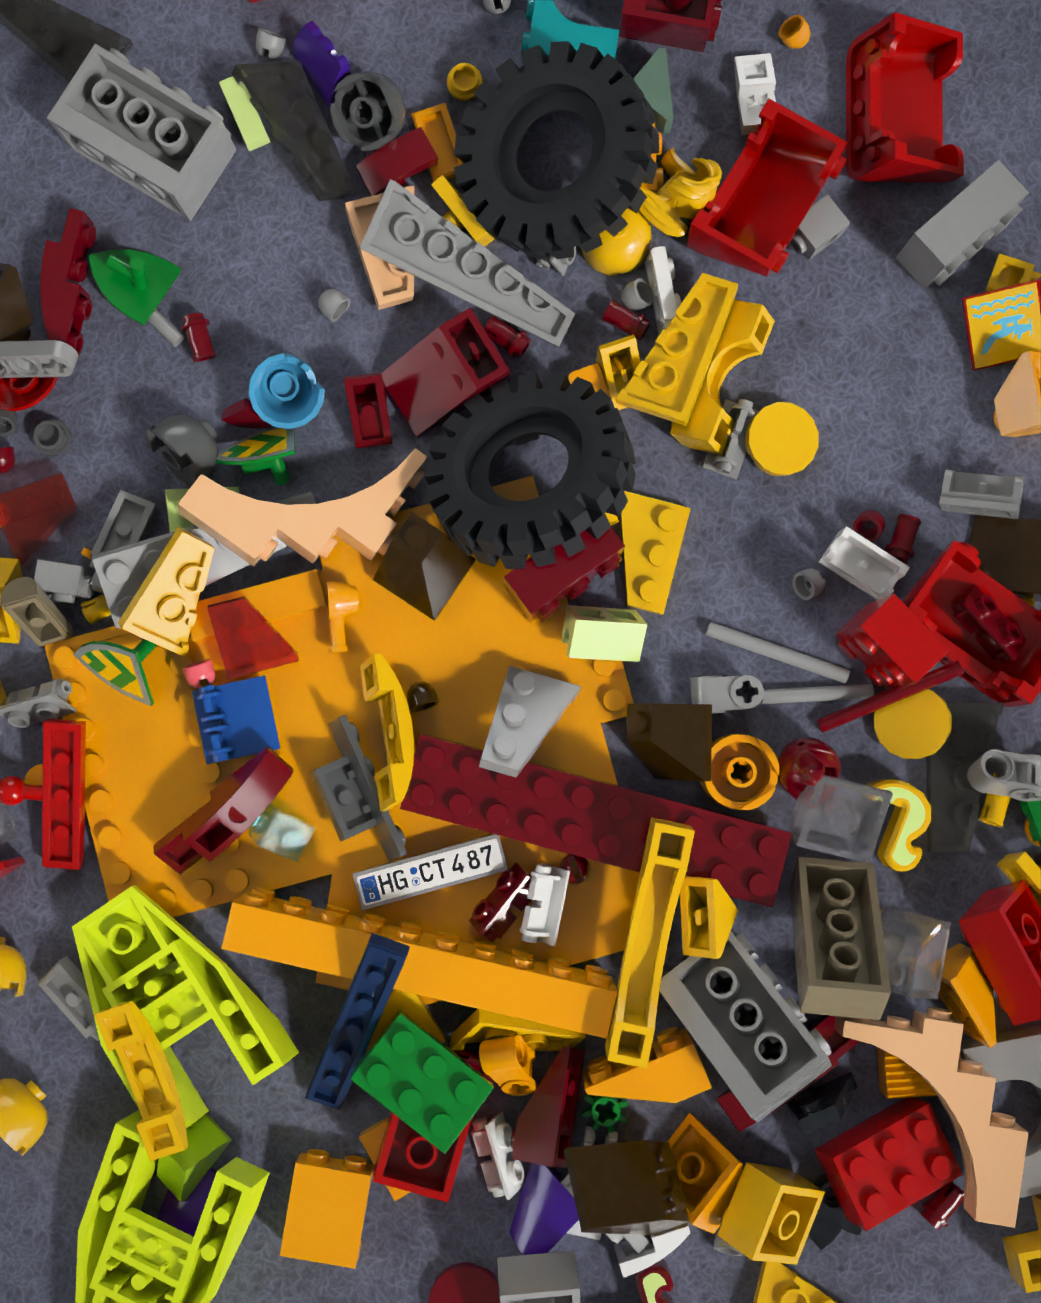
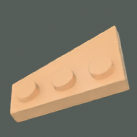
M414 185L405 187L406 190L414 195ZM384 193L345 203L347 218L378 310L413 301L414 297L413 275L359 248Z

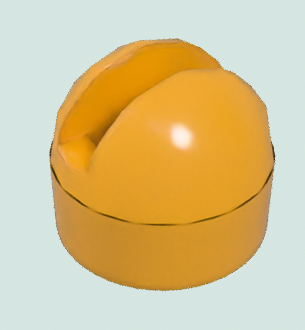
M799 14L785 20L778 31L779 38L790 49L804 47L811 35L808 23Z

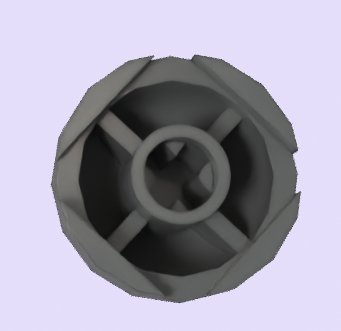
M365 71L348 75L337 84L334 92L337 91L335 102L331 103L330 112L334 127L342 140L348 144L353 143L355 146L360 147L361 149L359 150L370 151L382 148L400 134L405 124L406 106L402 93L391 79L384 74Z
M180 413L168 415L145 431V439L152 452L154 453L160 449L162 456L168 462L161 463L183 485L191 487L201 474L209 477L215 470L217 465L215 458L218 456V447L214 438L217 437V434L213 427L204 419L198 421L192 416Z

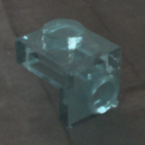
M270 804L250 826L249 836L258 846L298 862L315 828L307 822L279 811L274 805Z

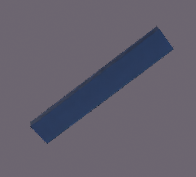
M371 933L307 1089L306 1099L337 1110L341 1109L353 1082L350 1079L351 1072L367 1050L407 958L410 946Z

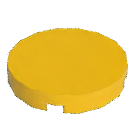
M776 402L762 408L750 419L745 431V447L748 455H751L754 464L759 470L771 476H788L803 470L814 459L818 449L819 433L814 419L805 409L793 403Z
M927 689L875 711L874 730L879 742L890 753L903 759H922L935 754L945 744L951 732V713L946 702L933 690Z

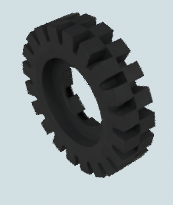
M569 41L551 42L550 55H547L539 45L522 51L524 66L520 68L511 58L497 67L495 70L502 82L495 87L485 79L476 90L474 95L483 105L480 110L469 106L466 107L460 124L469 132V135L456 136L454 155L463 162V164L455 166L454 171L457 185L465 191L461 197L467 209L477 217L476 220L502 243L517 252L522 250L529 257L545 259L547 252L556 259L574 257L575 246H579L587 253L603 245L599 234L604 230H607L615 237L628 225L621 216L623 212L628 208L637 213L647 198L640 189L641 184H653L658 166L651 158V154L659 153V134L652 125L657 121L651 105L631 75L611 55L607 53L604 57L597 47L580 43L576 51ZM567 111L574 113L587 123L592 135V154L587 167L573 183L562 189L542 191L531 187L522 178L517 164L518 147L528 127L538 118L551 112Z
M549 372L544 385H542L537 373L520 375L518 392L514 393L507 379L489 386L494 399L493 402L488 404L477 393L463 403L470 418L467 419L453 412L442 425L448 437L435 436L429 449V453L434 460L426 461L424 478L428 483V486L424 487L428 502L450 539H453L456 546L466 555L470 556L473 553L478 562L494 567L500 558L506 569H524L527 555L530 554L538 568L556 563L554 547L560 544L568 557H571L586 548L580 533L585 530L598 540L611 527L605 512L620 516L628 502L624 490H633L636 476L632 464H636L634 449L618 408L614 407L612 399L602 389L595 392L593 384L580 377H577L570 384L567 375L563 373ZM539 435H547L559 440L566 447L569 457L566 472L559 483L547 493L530 500L514 501L499 496L492 489L489 481V472L505 455L503 448L515 441L516 445L519 446L540 439Z

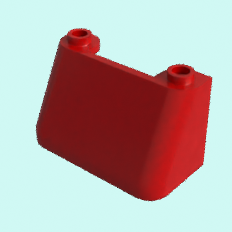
M894 12L859 35L852 42L846 57V141L848 142L846 145V170L849 178L862 182L948 183L964 176L962 149L953 144L943 146L942 80L952 75L959 68L963 60L962 32Z
M770 98L759 113L760 125L758 124L753 133L751 132L748 136L745 148L720 186L712 202H707L704 210L700 208L692 221L687 243L688 248L701 255L768 277L772 271L778 274L789 256V253L785 251L789 242L829 177L836 180L847 161L842 154L848 143Z
M954 540L946 546L902 602L949 650L939 663L947 665L959 660L965 673L959 677L1002 706L1016 707L1032 704L1041 691V610L1038 611L978 569L981 565V560L977 557L979 552L976 548L966 542ZM977 585L984 594L993 598L997 608L1010 622L1019 627L1023 637L1027 640L1014 661L1011 658L1004 663H1000L998 659L993 660L976 641V638L984 633V630L980 628L970 634L953 616L955 612L951 606L961 598L965 600L974 586Z

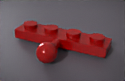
M47 719L43 722V785L26 784L17 776H7L0 780V802L2 804L14 806L21 803L24 799L42 801V867L80 870L84 865L86 721Z

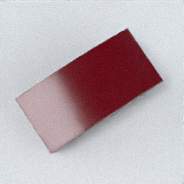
M421 126L373 152L356 165V170L370 196L384 193L390 179L402 187L405 186V178L437 165L438 156Z

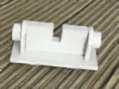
M546 863L536 864L535 871H531L530 874L532 877L527 897L533 900L532 906L525 907L522 927H520L519 932L523 933L521 939L530 943L540 941L556 946L570 871Z
M499 1112L489 1122H487L486 1118L473 1121L471 1135L478 1157L491 1155L492 1160L481 1163L488 1191L493 1192L495 1198L505 1195L506 1199L510 1200L524 1185V1170L519 1160L511 1159L513 1151L511 1148L512 1129L505 1122L503 1112Z

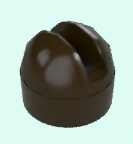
M426 682L414 683L407 692V702L411 712L423 711L439 703L435 689Z

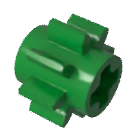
M584 1092V1099L590 1103V1106L582 1109L583 1117H593L592 1129L594 1131L599 1126H604L612 1133L613 1125L618 1120L624 1123L627 1121L625 1114L620 1111V1108L629 1105L627 1098L587 1095ZM610 1101L612 1111L605 1110L603 1114H600L598 1103L605 1105Z

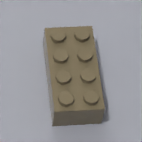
M798 857L790 882L800 1013L880 1020L890 997L891 989L874 864Z

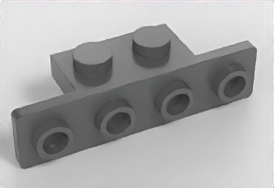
M342 715L328 724L342 758L311 771L310 774L340 842L374 827L387 859L390 861L407 854L404 847L406 845L405 836L400 827L394 824L389 813L390 809L388 811H380L373 764L362 753L358 744L360 737L357 728L352 722L348 721L346 715Z

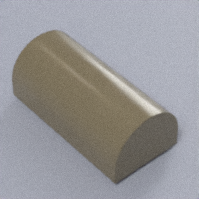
M19 577L5 586L1 593V606L38 647L73 636L71 623L32 578Z

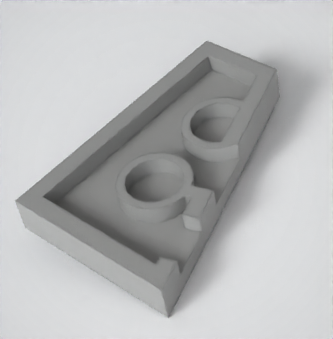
M509 666L479 767L516 778L540 747L542 740L551 728L555 727L561 719L563 712L569 704L573 703L579 695L581 686Z

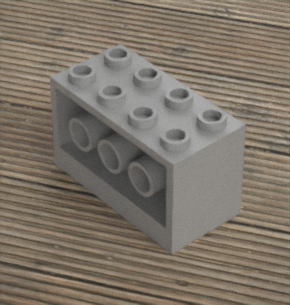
M94 44L47 116V120L70 149L190 222L236 152V148L230 138L232 134L226 129L223 123L224 118L219 112L208 105H204L201 108L193 103L192 98L179 87L173 86L172 89L168 88L149 69L142 67L138 70L130 65V61L116 49L110 48L107 51L97 44Z
M731 931L721 958L688 957L661 978L660 993L749 1116L758 1123L829 1069L832 1065L828 1056L832 1051L816 1028L809 1032L803 1025L807 1019L804 1013H800L799 1006L791 996L783 999L779 994V991L783 988L765 963L759 968L755 962L759 957L741 932L735 936ZM723 984H731V990L728 993H719L721 991L720 987ZM750 1014L753 1016L757 1014L754 1018L755 1023L752 1026H741L746 1015ZM774 1046L777 1048L782 1046L783 1048L779 1051L781 1056L778 1059H765L768 1055L767 1049Z

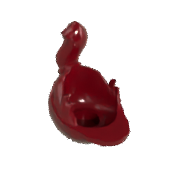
M812 737L797 738L786 745L777 759L779 763L778 781L780 785L793 798L803 804L814 805L829 799L836 788L841 771V763L834 749L827 743Z

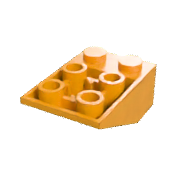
M670 1027L656 1035L658 1040L652 1042L647 1069L607 1061L605 1055L588 1062V1069L582 1071L587 1095L677 1103L712 1087L686 1028L678 1030L677 1027Z

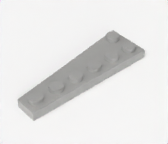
M390 179L359 248L559 348L575 313L535 283L526 279L524 275L509 264L507 265L479 242L477 243L449 220L436 213L404 187Z
M311 492L274 502L286 505L316 504ZM196 525L184 528V530L211 543L215 548L205 586L250 565ZM174 532L91 556L116 629L120 628L118 621ZM278 538L274 539L279 544L273 553L287 547Z

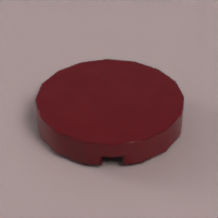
M462 1262L453 1264L437 1276L431 1287L428 1303H500L498 1280L493 1272L487 1268L475 1265L476 1263Z

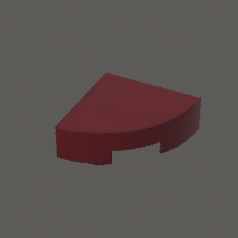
M247 398L223 409L221 420L228 424L252 429L272 426L259 417L253 409L251 401Z

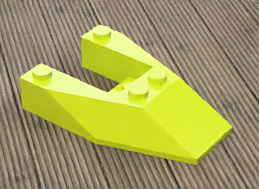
M136 885L129 887L72 926L93 1015L129 1001H133L152 1027L169 1063L181 1101L186 1128L195 1123L209 1110L170 1046L199 1026L213 1019L252 1085L285 1065L299 1053L280 1020L232 969ZM95 1019L100 1044L136 1103L116 1049L107 1050Z
M137 1110L115 1123L78 1229L75 1303H210L216 1295L257 1210L270 1172L238 1157H235L219 1169L215 1175L193 1237L140 1211L158 1159L149 1160L136 1126L142 1119L140 1111Z

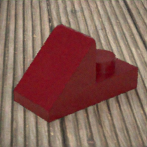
M382 373L344 377L356 448L393 444L387 407V389Z

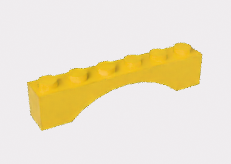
M651 817L616 988L618 993L605 1043L607 1061L647 1069L655 1031L659 991L667 944L677 901L687 872L695 830L690 825Z

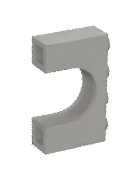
M1041 1025L996 1033V1045L991 1048L974 1038L961 1040L962 1059L983 1064V1069L996 1078L995 1083L1007 1080L1030 1082L1035 1087L1041 1100ZM1041 1120L1035 1133L1027 1140L1019 1198L1041 1194Z

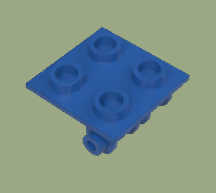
M266 675L218 686H205L199 688V690L192 691L207 765L258 754L267 746L272 750L281 749Z

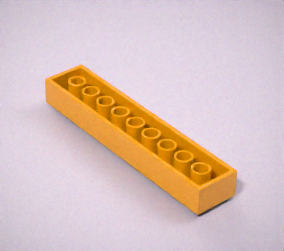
M253 888L252 892L247 891L232 902L221 949L353 979L371 933L410 946L407 958L393 989L607 1039L618 992L613 977L607 975L608 971L604 968L593 965H586L585 970L570 967V961L549 956L548 961L533 958V952L520 948H512L511 953L497 950V944L481 939H475L474 944L459 941V935L447 931H438L437 935L422 932V926L413 923L401 922L400 927L386 924V918L365 913L363 918L348 915V909L336 905H327L326 909L311 906V900L302 897L290 896L289 901L274 898L275 892L263 888Z

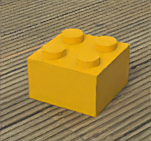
M746 1162L731 1202L723 1214L722 1225L717 1236L751 1260L797 1265L825 1191L789 1169Z

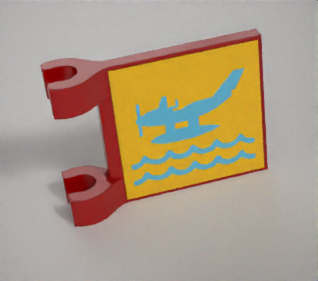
M1041 277L962 297L973 371L1017 361L1020 355L1026 351L1041 353Z

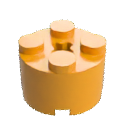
M729 734L712 741L711 781L699 782L706 795L715 803L734 810H751L766 803L773 795L779 776V763L773 750L764 741L746 734ZM734 763L745 766V770L741 772L742 780L732 778L730 775L734 771L732 766Z

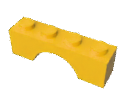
M740 300L733 301L687 426L675 422L671 423L670 434L681 445L722 456L735 421L722 408L720 401L721 386L726 375L735 365L749 357L762 355L775 322L764 305Z

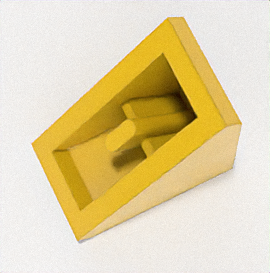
M634 335L600 345L597 349L596 362L599 363L614 406L618 410L627 407L617 404L615 398L622 388H625L634 375L633 372L640 364L637 342Z
M685 876L680 891L683 955L712 959L721 958L738 909L717 879Z

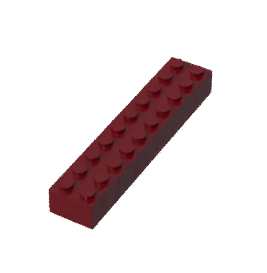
M427 734L419 735L414 754L411 780L400 806L402 810L639 873L651 817L690 825L695 830L685 876L717 879L730 897L771 908L774 906L792 835L789 831L529 761L515 778L479 767L483 749Z

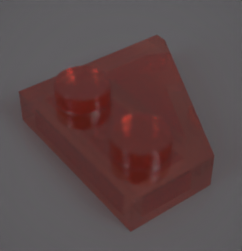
M63 472L0 493V524L20 564L25 563L29 556L77 508Z
M246 596L208 605V613L228 680L299 661L296 650Z

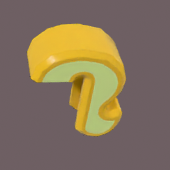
M878 779L867 783L860 793L894 806L877 850L879 860L887 868L899 872L915 868L921 859L922 849L911 845V842L923 834L931 822V806L923 792L911 784L900 780Z

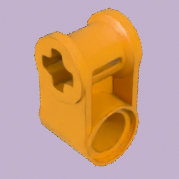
M515 1034L481 1042L479 1047L481 1067L484 1073L490 1076L502 1088L503 1092L513 1096H525L535 1092L536 1082L532 1078V1062L536 1059V1052L525 1042L522 1035Z

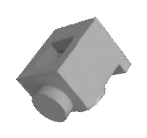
M37 559L34 581L49 598L52 593L51 600L74 604L75 597L92 598L95 591L91 589L92 585H90L92 570L83 566Z

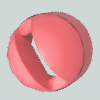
M211 659L199 661L182 668L187 683L195 689L201 688L199 680L205 679L208 686L214 681L215 669Z

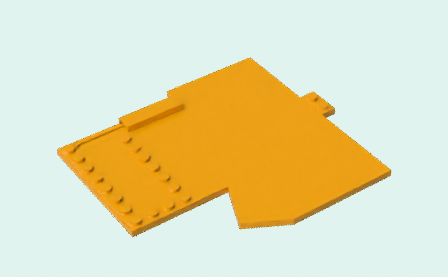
M533 476L492 486V489L499 496L509 500L524 501L539 497ZM430 503L399 511L393 518L386 515L397 523L391 533L393 536L397 534L410 513L413 512L449 537ZM336 535L333 537L338 542L325 559L320 556L322 570L320 571L315 569L198 601L195 626L191 627L187 642L189 644L187 657L185 658L155 644V649L141 663L154 701L152 706L134 700L107 685L73 655L83 644L93 641H106L134 649L143 638L123 630L121 627L116 629L115 626L44 645L53 680L58 678L67 680L72 686V692L68 696L67 703L77 710L76 713L62 716L63 720L86 721L85 810L108 902L129 887L136 885L172 917L235 901L247 891L252 892L253 888H263L272 891L332 874L327 905L344 907L349 910L348 915L363 918L365 913L375 914L386 918V924L400 927L401 922L413 923L422 926V932L437 935L438 931L452 932L460 936L459 941L474 944L475 939L489 941L486 937L479 936L468 920L471 918L476 905L481 900L486 899L496 887L497 880L503 872L362 911L353 878L354 872L492 834L400 809L401 803L391 808L389 813L394 824L400 827L405 836L406 845L404 847L407 854L389 861L374 827L340 842L310 772L342 758L328 725L342 715H346L348 721L352 722L357 728L360 737L358 744L363 755L367 756L372 762L375 774L387 766L379 702L364 700L360 665L373 654H382L389 663L402 687L406 700L410 686L416 682H426L436 691L439 700L437 705L419 712L410 711L414 735V754L420 734H427L484 750L509 666H513L581 686L579 695L573 703L569 704L563 712L561 719L542 740L540 747L529 762L618 785L601 723L627 717L628 704H634L622 661L568 658L566 655L567 643H562V630L566 615L565 608L568 605L567 598L565 597L559 602V610L543 622L536 618L530 623L504 588V576L513 569H506L500 558L494 567L478 562L476 559L437 619L433 621L373 581L384 557L377 552L372 561H370ZM326 582H341L356 586L358 590L359 610L344 616L345 642L348 645V651L329 652L331 643L326 603ZM211 659L215 669V678L211 684L214 686L266 675L281 749L273 751L293 768V774L257 820L228 848L211 862L204 857L180 875L154 855L153 845L211 800L210 791L257 755L253 754L206 764L192 691L199 689H195L187 683L182 668L199 661ZM205 679L199 680L201 687L208 686ZM500 836L508 870L515 862L527 874L535 871L536 864L546 863L560 867L561 860L568 855V853ZM587 859L590 865V873L587 879L580 884L568 883L556 946L540 941L530 943L521 940L523 933L519 932L522 927L525 909L521 912L511 905L508 910L517 919L501 939L496 938L493 942L497 944L496 949L510 953L512 948L525 949L534 953L533 958L548 961L549 956L559 957L570 961V965L624 951L640 873ZM576 861L568 862L573 871L574 878L582 877ZM533 900L527 906H532ZM317 971L315 983L348 990L353 979ZM420 995L425 1005L442 1001Z

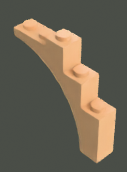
M415 448L397 469L373 486L348 497L319 504L286 505L256 500L228 490L201 474L178 503V513L253 567L260 558L265 562L269 559L279 544L274 540L275 538H278L313 564L319 555L325 559L338 542L333 537L334 535L372 561L377 552L383 556L385 555L389 544L395 537L391 533L397 523L386 515L388 514L393 518L406 501L401 497L408 486L415 489L424 477L422 466L427 456Z
M928 1007L927 1012L914 1010L912 1026L910 1025V1020L897 1016H887V1021L836 1016L834 1029L842 1037L872 1044L902 1059L915 1069L930 1085L948 1113L960 1144L965 1175L964 1209L977 1222L1015 1228L1028 1132L1015 1122V1117L1004 1113L991 1112L996 1078L983 1069V1064L971 1060H959L964 1024L951 1017V1011L937 1007Z

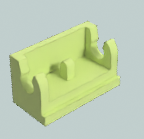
M566 605L562 643H567L566 655L568 658L640 661L647 623L636 610Z

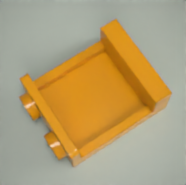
M309 1149L307 1153H300L295 1163L280 1256L355 1269L360 1256L361 1237L374 1165L366 1164L367 1159L361 1156L347 1155L342 1160L329 1157L330 1153L325 1150Z

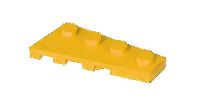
M702 273L676 310V315L656 339L654 347L645 360H642L633 372L634 375L625 388H622L615 398L616 403L687 426L738 291V283Z

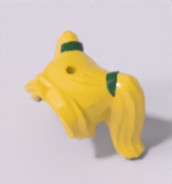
M671 148L663 155L660 162L670 179L656 194L640 187L647 198L639 211L652 225L666 235L681 237L690 228L692 220L696 217L700 208L704 210L707 202H712L717 186L720 184L722 170L719 164L713 160L695 157L692 159V163L697 168L695 173L674 152L675 148Z

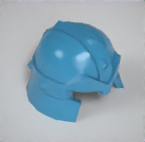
M282 353L268 357L258 364L250 378L249 397L252 407L263 421L274 427L292 429L304 426L316 417L323 405L325 388L316 383L315 373L304 360L293 354Z

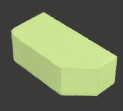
M241 73L220 81L219 85L248 150L252 151L271 143Z

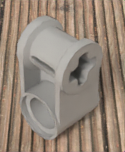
M723 675L690 678L692 704H712V714L756 707L764 697L763 685L754 676L723 677ZM743 682L747 684V688L754 689L755 692L754 696L748 697V703H744V698L736 695V690L742 688Z
M991 749L985 752L968 768V781L976 791L1012 797L1020 801L1041 800V756ZM985 765L994 770L996 777L991 776L987 772Z

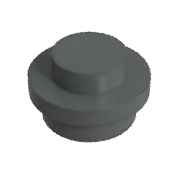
M48 419L37 425L34 430L33 441L36 448L43 454L58 456L69 448L71 432L61 421Z

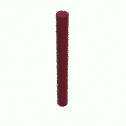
M956 660L926 673L916 684L892 687L817 719V723L822 733L965 673L959 660Z

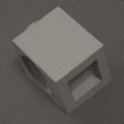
M827 194L810 208L789 244L797 254L801 255L803 253L810 260L842 236L850 221Z

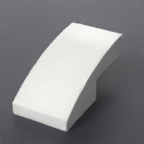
M771 53L736 56L734 59L742 135H750L756 126L760 125L761 119L758 116L769 98L776 102L774 95L776 79Z
M687 1222L655 1235H643L649 1243L639 1254L626 1241L613 1244L623 1278L650 1267L676 1249L690 1234Z

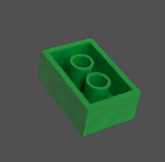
M401 1009L398 1010L351 1072L350 1077L354 1083L444 1154H446L494 1089L492 1082Z

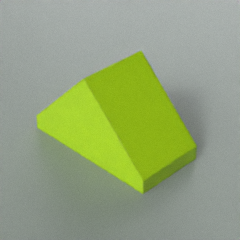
M208 1114L203 1115L186 1128L188 1142L186 1150L159 1158L158 1178L180 1202H184L232 1141Z

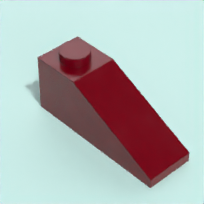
M567 1046L562 1047L517 1119V1125L511 1135V1148L513 1149L511 1159L549 1167L568 1168L564 1150L572 1147L585 1050Z

